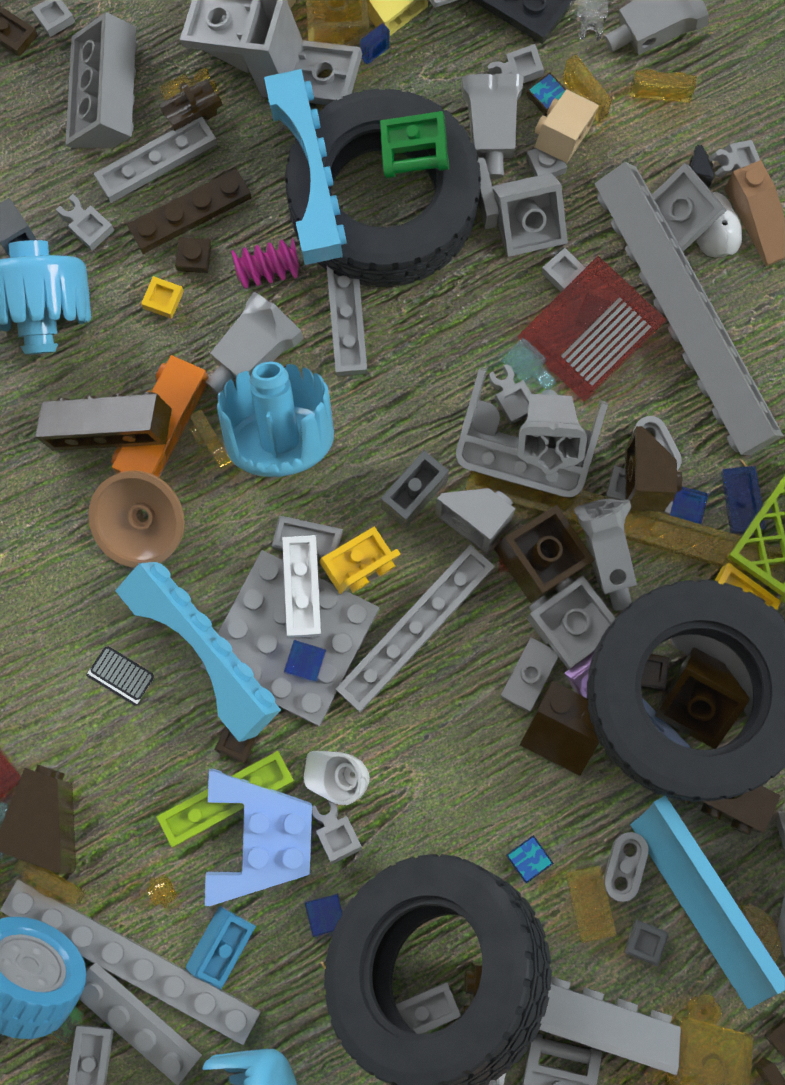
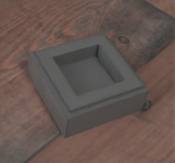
M635 919L623 953L658 966L669 933Z

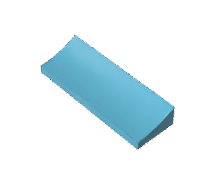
M664 795L654 801L630 826L635 833L641 835L646 840L649 849L648 854L747 1009L785 990L784 976L668 798Z

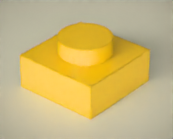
M153 276L141 302L142 308L172 319L184 290L182 286Z

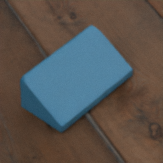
M219 906L190 957L186 969L193 976L222 989L256 926L226 908Z

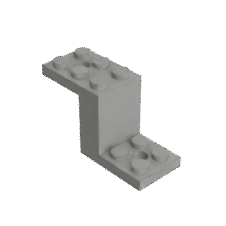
M192 0L180 37V42L185 48L242 55L262 97H268L264 77L302 69L304 81L310 80L314 100L309 101V103L328 105L336 99L339 100L343 96L352 94L363 55L360 47L302 40L287 0ZM220 15L226 16L222 23L212 24L213 20L217 19ZM323 70H332V73L329 77H318V74L321 73Z

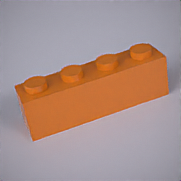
M173 355L170 356L167 363L161 364L156 374L157 382L153 390H148L147 392L158 394L172 408L166 444L117 447L111 460L113 464L112 469L116 474L123 471L136 470L153 474L158 478L160 477L207 387L205 383L208 379L206 370Z

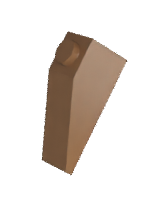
M759 160L733 171L725 191L767 267L785 259V217L776 187L762 161Z

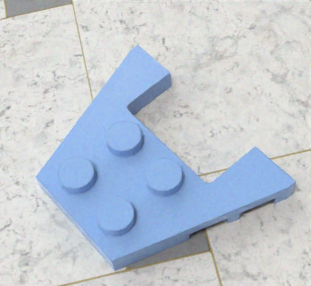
M209 769L208 802L243 803L244 833L242 871L206 872L205 906H212L310 875L312 803L273 789L269 790L244 779L241 780L226 775L216 769Z

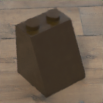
M37 765L36 770L24 768L0 828L1 853L57 873H74L76 868L73 784L63 780L64 773L41 765Z

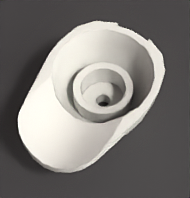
M712 192L727 211L703 232L696 241L700 250L707 256L716 258L733 255L742 244L741 222L729 200L718 192Z
M311 751L307 754L304 783L309 790L338 805H349L355 802L367 790L370 777L368 769L361 760L343 752Z

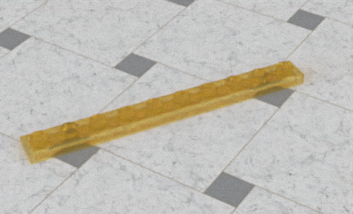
M470 471L465 491L489 488L494 493L500 491L513 502L512 506L543 514L557 505L568 522L580 525L574 511L576 507L601 499H612L585 490H581L580 493L573 497H563L475 471ZM630 510L625 518L624 532L627 540L719 567L730 563L744 574L753 576L727 558L741 536L655 511ZM764 543L768 559L783 557L781 548ZM757 544L745 545L739 553L751 562L760 561ZM785 564L769 565L772 577L782 583L785 575Z

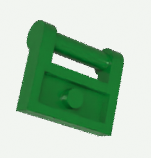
M443 111L380 120L383 170L386 179L395 178L396 174L434 168H438L439 171L449 170ZM436 148V155L394 161V154Z

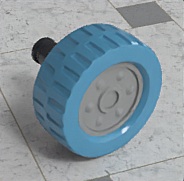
M26 917L1 918L0 1044L5 1036L18 1039L44 1037L60 1028L77 1004L86 984L84 960L73 942L56 928L44 922Z

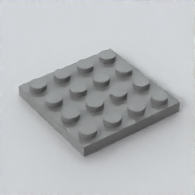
M262 550L223 622L218 635L231 644L232 652L241 662L251 668L254 674L253 677L258 683L272 693L278 707L320 727L338 693L335 689L345 679L379 611V607L347 591L339 594L333 584L318 577L321 636L288 638L284 562L282 559ZM296 644L324 652L316 681L287 673ZM202 662V664H201L200 667H201L202 669L206 670V667H205L204 663Z

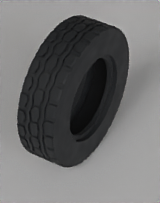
M395 89L363 90V92L359 93L355 92L343 96L339 100L336 99L324 106L321 111H317L321 128L315 129L317 138H324L327 157H323L322 162L323 167L330 166L333 183L340 170L354 158L368 152L382 151L380 120L443 111L449 159V170L439 171L438 168L426 170L433 182L435 193L427 208L409 222L393 227H374L352 219L340 209V215H335L337 225L343 224L347 244L341 245L343 257L317 262L326 270L328 266L338 276L345 275L352 279H359L360 285L392 287V285L402 286L433 275L436 270H441L451 262L452 257L457 256L474 227L480 195L481 172L480 163L477 162L478 155L474 144L470 143V136L451 113L442 109V106L430 99H425L423 96L408 91L406 93ZM295 138V144H292L287 158L289 163L286 164L285 186L291 222L299 240L296 222L302 221L306 212L311 178L307 158L298 140ZM436 148L401 154L410 158L436 155ZM328 186L330 196H333L331 193L332 186Z
M686 580L653 589L629 604L602 635L591 659L587 680V699L590 720L595 728L594 732L601 746L606 750V754L616 766L620 767L624 774L634 782H638L642 787L659 795H665L668 798L682 801H717L755 790L766 784L767 781L774 778L785 768L784 617L772 606L766 605L765 600L751 592L746 593L742 591L743 589L728 583L722 585L718 581L699 580L698 582ZM682 635H701L715 639L735 652L745 665L753 688L752 710L742 731L725 746L713 750H697L684 747L663 735L649 718L641 694L642 674L653 650L668 639Z
M437 854L419 855L418 858L410 857L396 862L394 866H388L361 887L355 897H352L342 912L343 915L338 920L332 934L333 938L331 943H329L325 961L324 989H326L325 999L328 1014L332 1018L330 1022L336 1036L341 1039V1045L349 1056L357 1060V1065L370 1075H375L376 1079L390 1085H489L491 1080L496 1081L511 1069L510 1066L513 1063L516 1064L528 1050L527 1046L530 1042L534 1041L542 1025L540 1023L542 1016L545 1017L550 998L548 993L551 990L552 970L549 965L551 963L549 945L544 939L546 934L541 922L535 917L536 912L526 898L521 897L519 891L499 876L466 859L462 860L460 857L441 854L440 857ZM440 916H463L475 931L481 947L482 975L478 991L466 1012L453 1024L434 1033L417 1034L402 1019L395 1004L392 979L397 956L408 937L422 924Z

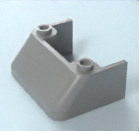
M481 367L478 370L456 449L458 463L463 468L563 497H573L580 493L585 484L606 414L607 402L599 401L591 431L585 430L587 435L585 459L574 466L561 468L553 475H546L541 468L526 463L517 456L519 437L497 432L500 421L498 409L489 402L479 400L487 373V368Z

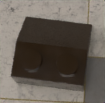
M636 426L625 447V500H630V510L664 512L668 505L674 502L677 492H681L682 472H677V460L643 426Z
M693 647L663 693L655 716L713 749H717L749 703L750 698L724 663Z
M552 681L519 746L581 776L600 743L594 732L593 723L590 720L588 699Z

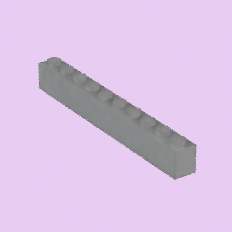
M627 162L622 163L594 183L599 191L597 199L601 206L611 213L613 217L611 225L619 236L624 237L627 243L625 251L633 262L638 263L642 271L639 273L640 279L648 289H652L656 297L653 300L654 305L661 315H666L670 323L668 326L669 333L676 342L681 343L685 351L682 355L690 369H695L700 379L697 381L701 392L706 397L709 396L715 407L712 408V412L721 425L724 424L730 434L727 436L730 446L735 452H740L741 455H751L784 435L637 167Z

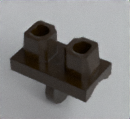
M207 79L190 88L185 82L179 84L180 93L159 104L160 110L174 131L200 117L209 120L217 115V108L223 106L220 97L215 93Z

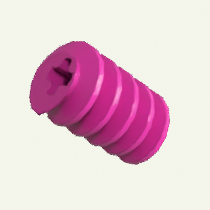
M293 237L291 238L289 248L284 240H279L278 250H275L271 242L266 245L265 253H263L259 245L254 246L253 255H250L246 247L242 248L241 258H238L234 250H231L237 279L245 289L249 288L250 278L253 279L257 286H260L262 276H265L269 283H273L274 273L278 274L281 281L286 279L287 270L290 271L293 278L298 277L300 267Z

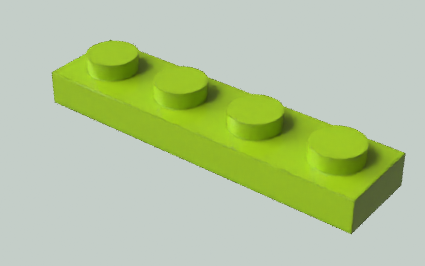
M279 751L232 775V777L249 781V783L276 791L295 782ZM208 789L160 814L157 816V819L171 847L174 848L244 810V804L208 802Z

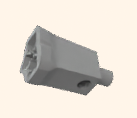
M633 0L619 9V23L621 27L604 35V38L611 52L631 43L636 53L640 55L681 34L708 26L709 14L703 0Z
M471 74L463 76L461 80L462 97L469 110L471 142L475 146L478 158L483 157L485 159L490 179L503 178V158H513L517 100L521 96L524 78L521 74Z
M253 292L246 302V307L241 316L211 351L210 354L219 367L205 381L206 385L216 394H219V392L224 390V386L229 380H236V376L239 373L248 371L251 376L253 369L257 365L264 362H273L281 353L304 339L301 330L274 303Z
M545 390L541 394H530L528 417L526 422L520 427L517 456L524 462L541 468L546 475H553L561 468L574 466L585 459L587 435L577 420L572 396L557 395L553 390Z
M601 499L580 505L574 511L584 530L589 552L594 558L592 564L597 583L604 594L609 593L613 610H624L632 603L628 587L637 585L624 532L625 518L631 509L630 500Z

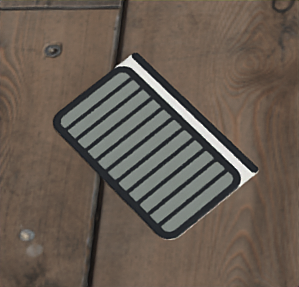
M109 646L104 647L86 674L87 677L134 706L138 704L154 679L152 672Z

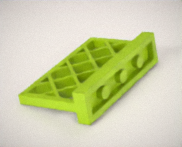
M785 474L727 557L780 594L779 600L785 603V581L782 584L773 578L769 565L785 564V533L781 518L785 517V511L779 512L777 497L785 495ZM771 508V509H772V513L766 514V513L769 511V509ZM774 519L778 535L762 537L760 522L762 520ZM754 532L755 538L749 539ZM779 541L783 557L768 559L764 543ZM757 544L760 561L751 562L739 553L745 545Z

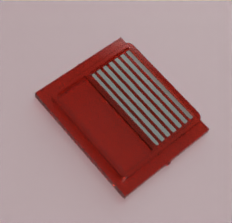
M597 256L517 338L585 403L666 322V319L636 292L633 286H630L604 260Z

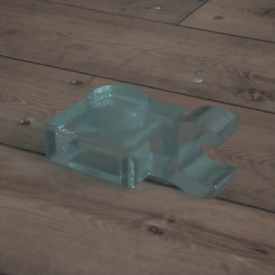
M524 337L501 360L504 365L508 364L511 366L514 374L521 380H524L525 383L533 377L545 390H550L557 383L541 367L547 359Z

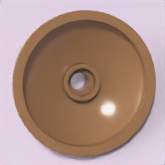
M123 471L102 482L92 496L88 512L91 533L100 549L117 563L135 568L139 563H161L169 558L179 546L184 533L183 509L174 491L157 476L143 471ZM142 509L148 513V519L142 517Z

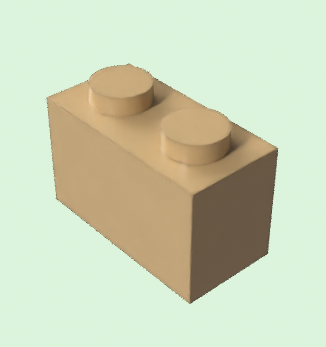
M566 89L559 100L554 98L548 109L547 117L542 115L535 128L538 138L534 147L568 163L591 129L599 105Z

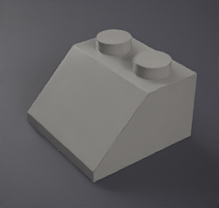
M552 173L492 186L499 211L497 223L508 257L568 243L562 185Z
M489 488L441 493L437 498L435 515L487 554L509 527L515 508L511 506L513 504L511 499L500 491L494 493Z

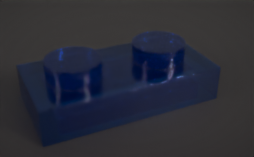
M756 466L723 469L721 472L731 535L744 534L762 508ZM765 520L760 522L761 532L766 529Z

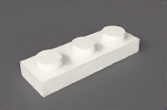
M316 535L282 537L287 637L321 636Z

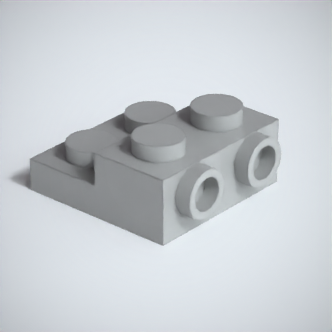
M581 576L576 581L571 577L555 588L558 594L548 600L543 596L529 607L532 612L526 618L546 645L549 643L568 670L595 651L602 635L616 619L584 576Z

